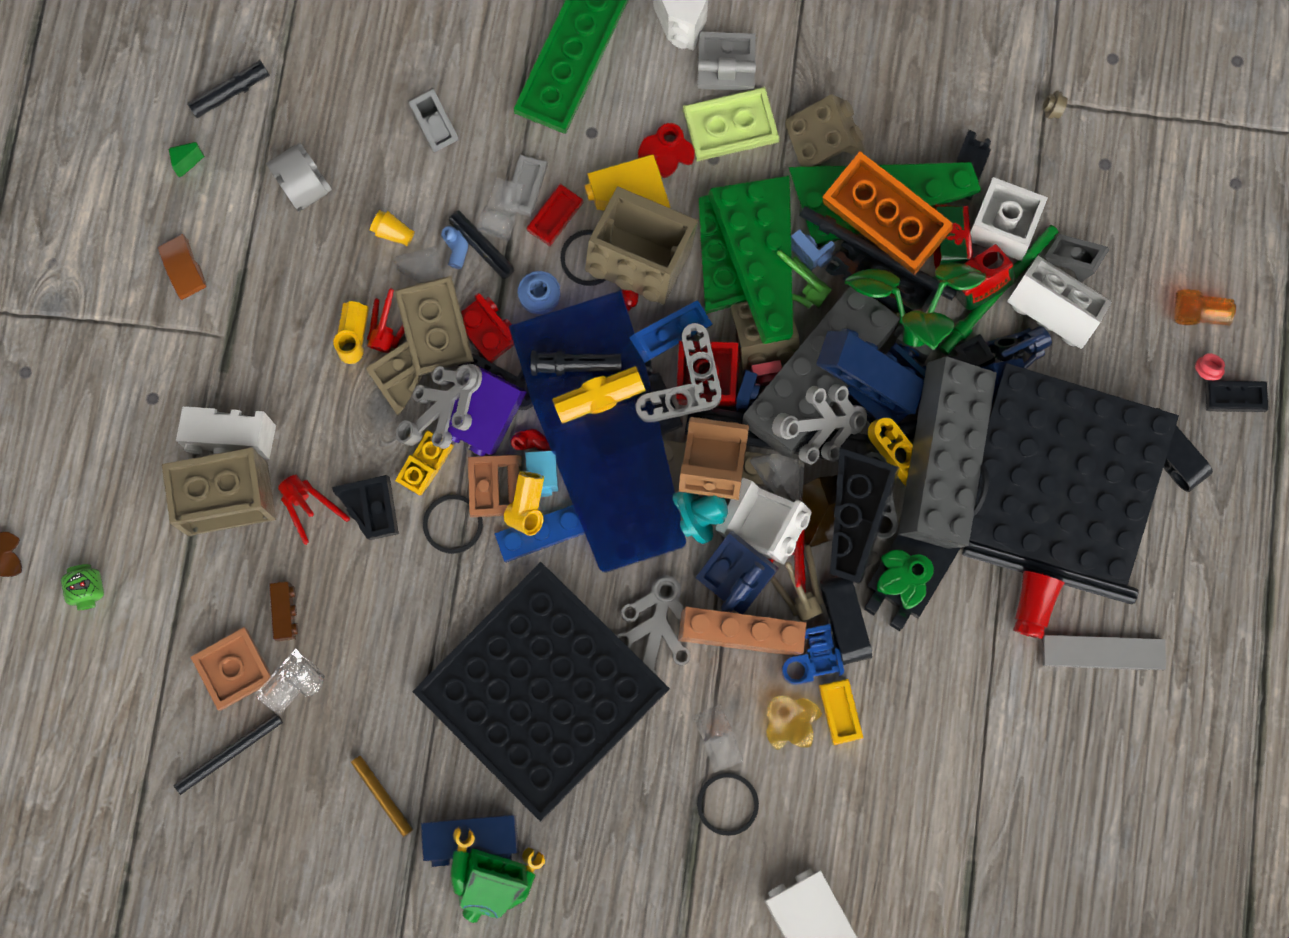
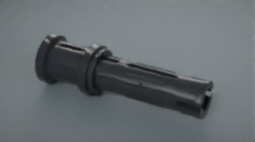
M532 349L531 351L532 376H537L538 373H556L557 376L565 375V372L619 373L622 368L621 353L565 354V351H562V349H557L556 352H538L537 349Z

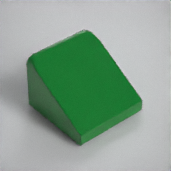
M197 142L169 148L172 168L178 177L185 175L204 158V153Z

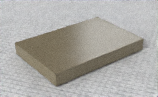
M452 276L394 290L416 376L432 373L438 366L451 368L474 362Z

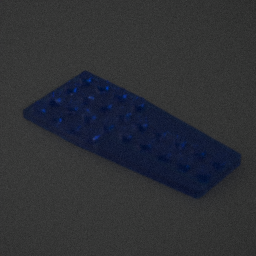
M621 290L510 325L509 329L535 412L550 449L556 457L557 466L599 569L604 573H608L683 549L686 546V538L680 526L681 516L679 509L673 501L675 490L659 421H643L636 411L637 400L642 395L651 393L652 390L644 361L629 338L635 332ZM532 349H537L538 352H556L557 349H562V351H565V354L621 353V372L636 366L645 392L619 401L616 406L607 411L597 414L589 413L562 424L554 406L553 398L581 388L583 383L600 376L609 377L618 372H565V375L557 376L556 373H538L537 376H532L531 351ZM646 401V406L641 408V411H647L648 415H653L655 405L651 401Z

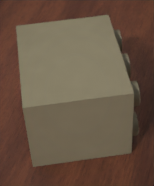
M617 186L588 241L585 271L597 279L610 281L623 290H631L643 295L645 299L651 302L665 304L691 253L698 220Z
M253 447L162 464L170 524L187 536L276 520L268 463ZM197 527V528H198V531H197V532H194V531H193L194 528Z

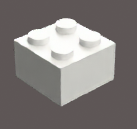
M993 177L970 232L972 243L985 248H990L997 244L1006 256L1022 261L1048 197Z

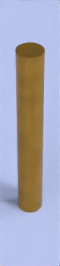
M360 755L352 760L351 764L401 835L405 837L413 831L412 827Z

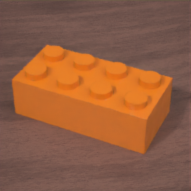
M859 151L822 197L824 205L913 275L919 271L947 237L953 226L950 220L861 151Z

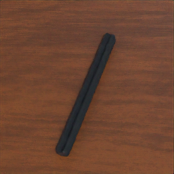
M969 540V546L963 547L962 555L1021 573L1023 571H1030L1047 575L1063 581L1065 586L1127 604H1134L1138 598L1139 591L1137 588L1077 573Z

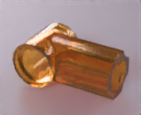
M1191 289L1176 292L1175 323L1181 325L1210 323L1230 326L1233 323L1236 313L1234 299L1203 296L1202 292Z

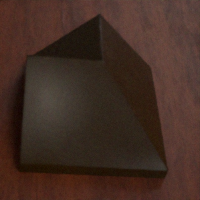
M837 475L819 477L788 493L790 501H802L812 511L809 524L804 529L805 544L810 545L811 548L833 540Z

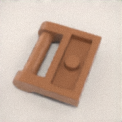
M522 456L468 457L470 517L504 516L508 505H500L499 467H507L508 501L510 504L514 501L519 467L522 466Z

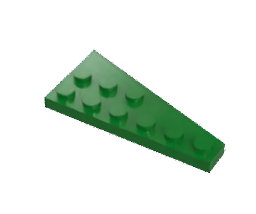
M972 162L879 165L933 208L936 205H945L981 192ZM847 166L788 167L802 210L804 206H807L823 216L827 214L837 220L835 223L853 233H860L824 205L822 198ZM806 220L810 235L818 247L824 246L830 241L841 240L831 233L827 235L818 230L819 226Z
M790 176L711 188L708 196L762 343L768 344L789 340L793 335L792 268L777 255V252L781 250L792 259Z

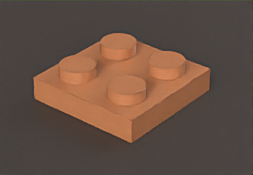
M245 627L191 656L203 683L219 711L274 681L251 635Z

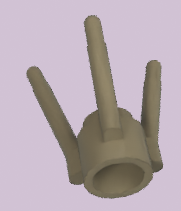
M810 545L805 546L814 596H812L811 591L805 593L802 586H795V571L790 562H786L785 566L798 593V597L794 598L796 604L774 576L770 580L790 607L793 616L798 615L801 622L823 613L820 605L824 604V601L820 594Z

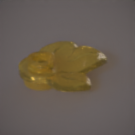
M783 695L774 697L767 706V716L770 720L766 730L768 741L776 750L781 749L787 741L798 747H811L814 734L810 723L822 716L820 708L806 698L792 700ZM786 706V715L780 717L778 713L779 708Z

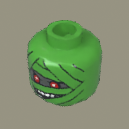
M90 564L70 567L61 578L64 600L68 605L77 606V610H87L96 607L95 602L104 596L101 574L97 569L91 568Z

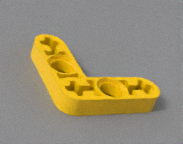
M877 419L869 425L868 437L879 453L886 459L887 463L900 467L898 477L906 487L913 445L892 419ZM885 426L887 429L884 433L885 437H881L879 434L882 431L881 427ZM898 447L906 451L907 458L904 463L898 462L895 457V451Z

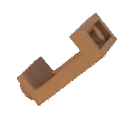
M691 417L680 473L679 492L707 496L715 495L721 498L739 500L749 426L736 422Z

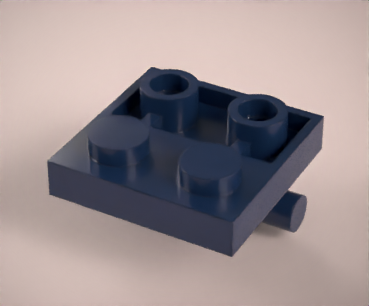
M731 531L695 578L724 601L721 606L723 612L732 613L735 610L739 614H744L779 568L734 531Z

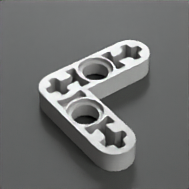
M692 323L687 325L682 332V343L691 384L642 395L637 400L636 411L643 421L655 422L710 410L720 403L721 388L709 335L703 325ZM692 331H697L698 335L704 336L699 339L701 351L707 348L708 352H697L692 356L689 355V352H695L693 341H687V338L691 337ZM698 359H706L710 363L709 371L705 374L696 373L693 369L694 362ZM713 377L714 381H708L710 391L716 392L717 395L712 396V402H707L705 398H700L699 396L704 394L703 383L696 384L695 381H705ZM675 394H683L687 398V405L682 409H675L670 404L671 397ZM665 396V404L669 412L663 413V407L655 408L653 415H648L647 411H641V408L646 406V401H651L653 405L662 404L660 397Z

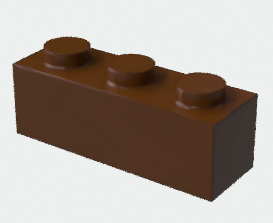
M290 582L270 583L273 639L277 642L296 640V634H298V625L294 621V616H297L296 605H293V597L296 596L295 587Z

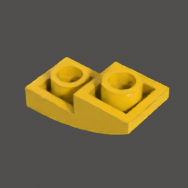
M431 430L426 431L414 454L409 455L395 480L419 496L427 489L454 447L452 443L446 449L434 446L432 443L434 432Z

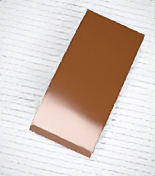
M183 234L158 247L169 279L181 300L207 287L201 267L194 260L189 241Z

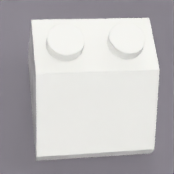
M653 0V7L668 41H671L678 48L694 50L699 40V32L703 31L707 22L708 0Z

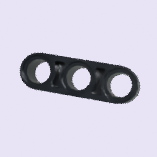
M1176 425L1163 468L1181 489L1190 492L1213 473V470L1208 461Z
M841 577L820 581V588L835 645L840 650L843 665L872 658V649L853 581Z

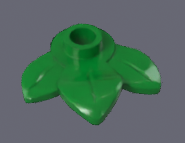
M892 550L884 554L881 558L888 570L880 577L877 590L888 595L900 594L905 609L917 606L926 596V583L932 578L934 573L931 560L919 554L910 556L903 550ZM921 564L924 567V572L921 575H915L913 573L914 565Z

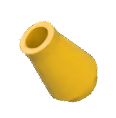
M379 210L370 227V231L375 233V237L397 242L405 246L410 244L415 234V231L408 228L389 211L385 213Z

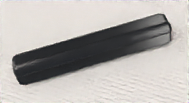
M455 211L449 217L448 221L461 232L468 243L502 279L508 278L514 272V268L461 211Z

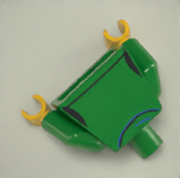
M457 827L453 833V838L458 844V849L453 853L450 876L453 891L459 896V906L463 909V917L473 923L478 922L482 915L500 918L508 909L523 903L528 898L536 876L534 870L541 868L545 863L544 855L538 852L535 860L531 862L534 850L528 847L522 854V860L526 864H522L473 848L470 853H467V847L471 846L474 842V834L469 829L468 838L465 841H459L461 829Z

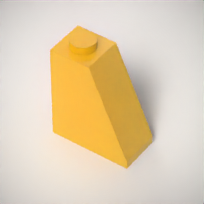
M654 154L587 173L588 184H585L584 188L588 201L594 200L596 210L605 211L617 186L671 208Z

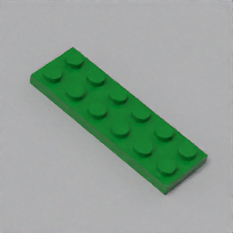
M565 0L516 102L514 114L566 134L629 0Z

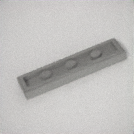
M1044 635L1042 639L1043 666L1163 671L1166 670L1165 639Z

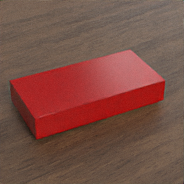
M559 184L527 226V232L550 247L584 203L583 199Z

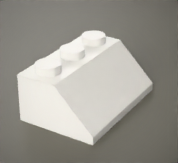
M1037 256L1007 303L1011 304L1016 312L1028 315L1036 320L1039 326H1043L1046 330H1052L1060 335L1062 340L1068 345L1077 346L1082 349L1101 323L1112 301L1045 259Z

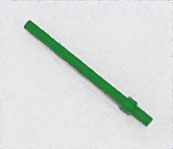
M1050 225L1026 251L1022 261L1018 260L1013 265L1016 279L1059 233L1055 226ZM1006 290L973 309L963 321L959 320L949 337L939 346V350L943 354L948 355L961 340L965 341L973 332L972 327Z

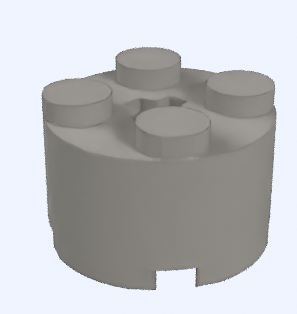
M301 143L290 147L266 163L298 213L332 190Z

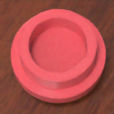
M1205 354L1195 363L1196 371L1205 380H1220L1225 373L1224 361L1215 354Z

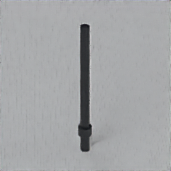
M804 206L799 216L819 226L818 230L827 235L829 233L835 235L929 289L937 291L941 281L920 269L913 275L877 245L835 223L837 220L827 214L823 216ZM946 286L941 295L952 301L957 290Z

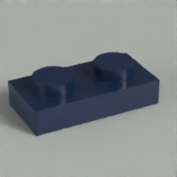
M746 370L737 396L736 412L745 413L760 395L761 385L757 384L756 373Z

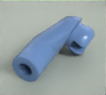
M446 226L442 230L441 236L452 250L448 265L456 269H462L468 250V241L455 227Z

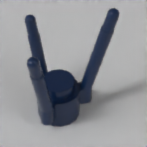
M1038 326L1033 330L1027 328L1021 332L1004 336L1021 339V343L1003 351L1002 356L1006 357L1021 349H1024L1027 354L1032 353L1033 355L1024 362V367L1027 369L1037 359L1045 356L1044 349L1052 345L1051 337L1043 326ZM997 339L987 341L986 344L989 348L993 347Z

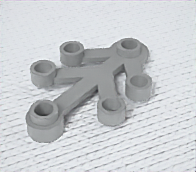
M474 364L462 365L457 371H451L442 366L436 367L432 374L434 383L446 386L452 382L455 385L448 391L431 389L424 385L416 386L413 391V399L423 404H427L430 401L436 403L415 422L402 421L396 429L397 441L409 446L418 444L422 440L423 430L439 416L436 431L432 436V443L434 446L442 449L448 448L452 442V435L448 432V427L455 400L458 398L457 411L454 413L451 421L452 426L463 431L471 426L472 417L467 412L472 393L479 388L482 382L481 369Z
M833 384L829 389L828 397L831 401L836 402L842 411L840 415H835L826 402V391L823 388L811 386L806 392V400L808 403L813 404L821 417L797 419L795 416L787 413H780L773 421L772 430L776 436L784 439L794 438L799 432L818 430L809 443L802 446L799 451L801 461L814 464L819 458V448L835 428H840L830 442H826L821 450L823 458L834 462L839 459V448H841L840 446L848 436L859 433L865 427L867 413L862 406L851 404L848 399L849 391L847 387Z
M668 575L661 576L654 581L650 594L633 604L624 605L621 610L622 618L626 622L631 623L638 619L639 613L657 604L654 616L627 633L617 635L618 638H628L629 644L627 647L630 649L632 643L650 633L643 662L656 675L654 666L662 636L671 649L674 662L677 665H686L691 658L690 651L678 641L676 634L666 620L668 607H670L679 622L681 611L684 609L679 600L681 595L680 583L677 579ZM663 586H670L672 589L671 595L663 596L660 592ZM627 608L635 609L636 615L633 618H627L624 615ZM678 651H685L688 657L684 662L676 659Z

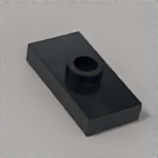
M1208 380L1205 383L1206 411L1266 412L1269 410L1267 381Z

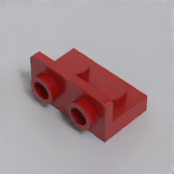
M478 293L474 296L476 301L461 311L468 339L483 358L492 363L517 344L514 336L517 331L507 318L502 321L496 314L499 309L490 297L484 299Z

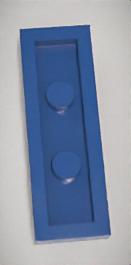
M696 300L638 331L629 338L644 363L678 345L679 341H682V332L687 325L698 323L707 329L713 324L699 301ZM697 331L691 332V337L697 335Z
M577 503L544 515L542 527L535 535H526L512 527L494 534L504 562L507 563L586 534L589 531L580 506Z

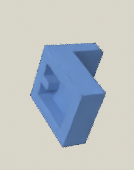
M800 229L791 236V250L811 271L817 266L820 268L824 267L832 260V253L835 248V244L832 241L818 250L815 240L808 234L804 235Z

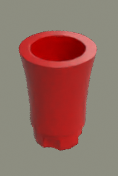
M1023 571L1022 589L1015 616L1017 621L1013 631L1036 639H1043L1045 628H1048L1053 608L1064 586V582L1047 575Z

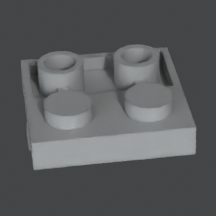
M699 32L697 89L754 90L756 34Z

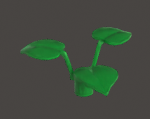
M952 262L940 265L935 271V276L942 281L937 288L927 313L914 310L905 314L901 293L896 287L899 285L900 279L891 272L881 269L862 270L849 276L845 280V284L850 285L854 290L865 296L874 298L886 297L893 293L896 297L900 313V323L904 326L903 342L914 347L926 344L934 350L954 328V322L949 317L934 312L943 289L948 285L955 290L975 288L985 280L986 274L974 267Z

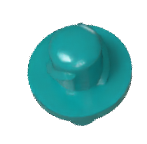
M679 491L673 494V501L683 518L680 521V526L685 536H693L700 544L710 542L713 539L712 524L724 523V518L728 515V506L725 499L715 495L700 497L699 494Z

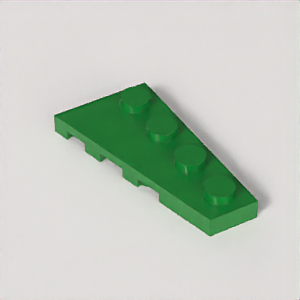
M706 195L698 198L705 313L709 314L729 308L733 304L746 302L747 300L709 196Z

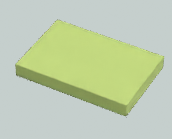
M765 87L683 106V113L691 143L694 147L696 161L779 142V135Z

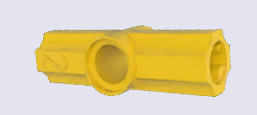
M635 366L609 377L600 376L583 383L581 388L557 396L552 400L563 424L589 413L597 414L607 411L616 406L617 402L645 392V388Z

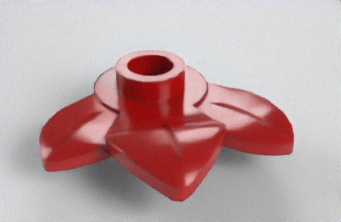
M674 123L661 125L656 134L643 139L638 149V159L654 154L662 178H667L674 174L679 163L692 165L695 157L693 145L684 139L683 130ZM667 135H673L675 139L671 142H668L665 140V137Z

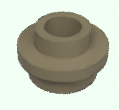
M1055 91L1052 95L1049 94L1046 97L1042 108L1045 111L1046 118L1052 119L1054 117L1059 119L1064 113L1068 99L1063 96L1062 92Z

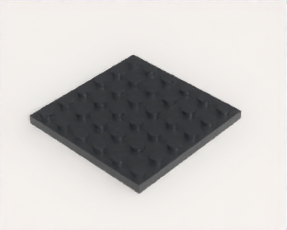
M1005 363L991 406L982 464L985 465L988 471L989 486L982 507L973 517L970 540L1077 573L1128 586L1179 415ZM980 472V478H979V485H978L976 503H977V501H978V499H979V496H980V493H981V490H982V473H981V472Z
M540 562L412 692L542 822L658 703L670 688Z

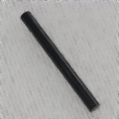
M275 713L174 784L177 792L180 795L281 725L283 721L279 715Z

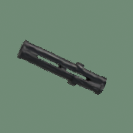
M261 60L239 73L238 71L232 73L233 76L225 82L188 102L187 104L195 117L198 119L235 95L250 91L248 88L269 77L270 74Z

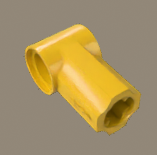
M349 301L343 303L338 333L333 340L340 360L347 364L358 362L364 354L362 345L369 307L360 302ZM355 343V347L352 350H342L345 344Z
M520 471L514 501L507 506L504 512V521L508 526L529 536L539 532L543 524V515L538 510L544 481L543 475Z

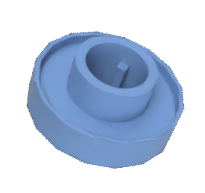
M533 271L520 281L518 287L519 301L522 307L530 313L536 315L546 314L552 311L559 303L561 298L560 285L557 279L550 273Z

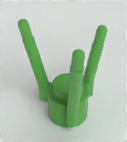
M779 250L777 255L808 282L802 291L806 297L804 298L792 293L793 301L803 304L808 309H810L812 304L819 308L832 289L821 281L796 256L791 259Z

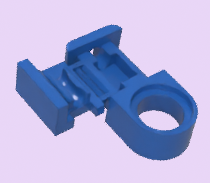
M830 624L806 629L805 639H808L810 649L806 650L807 653H810L811 658L809 659L808 654L786 660L782 667V676L787 683L800 685L813 682V677L838 672L840 677L844 674L840 650L835 648L834 654H832L831 649L834 648ZM820 632H823V633H824V634H822V635H817V636L809 637L810 634H815V633H820ZM793 662L800 663L804 667L803 677L800 679L789 677L787 673L789 664Z

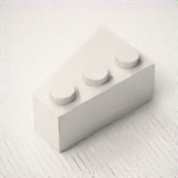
M183 406L176 441L184 447V451L194 454H202V450L213 451L214 455L253 447L263 459H270L276 425L264 411H256L255 417L241 415L242 411L231 409L230 413L217 412L215 408Z

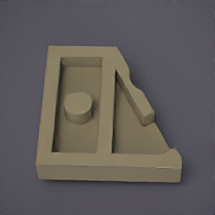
M406 341L366 368L396 415L399 416L411 398L415 387L418 386L423 375L416 376L408 342Z

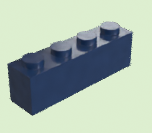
M842 328L841 331H827L816 365L893 413L915 414L922 394L924 380L915 375L916 371L914 369L901 366L897 363V358L878 351L877 345L863 341L858 337L859 334L851 329Z

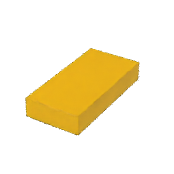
M849 679L819 685L832 744L838 745L863 739Z

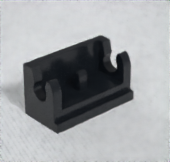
M968 130L955 163L972 162L979 182L991 151L989 149L991 140L986 138L984 142L976 140V132ZM973 195L965 197L964 199L971 201Z

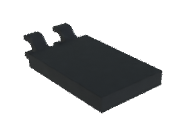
M843 241L841 246L846 248L849 253L842 249L836 251L831 259L836 261L839 266L830 262L825 269L827 273L833 276L844 275L842 279L844 281L852 274L867 269H881L891 272L900 279L899 285L896 287L900 290L905 314L914 310L926 313L936 293ZM893 293L886 297L874 298L899 313L896 297Z
M897 535L888 552L903 550L910 556L924 555L933 564L934 573L932 578L926 583V596L917 606L905 609L900 594L888 595L877 590L879 579L888 570L882 561L867 585V588L874 593L863 610L874 616L884 599L898 606L899 610L889 626L900 632L910 615L916 618L921 616L961 547L948 549ZM921 564L913 566V573L915 575H921L924 572V567Z

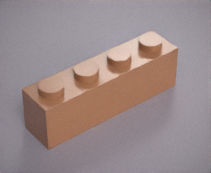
M685 607L681 611L678 641L798 656L804 652L806 623Z

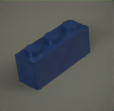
M515 815L421 823L423 861H431L432 867L450 866V859H453V853L458 849V844L453 838V833L457 827L461 829L459 841H465L468 838L469 829L474 834V842L471 846L467 847V853H470L473 848L512 860V854L519 853L517 819Z

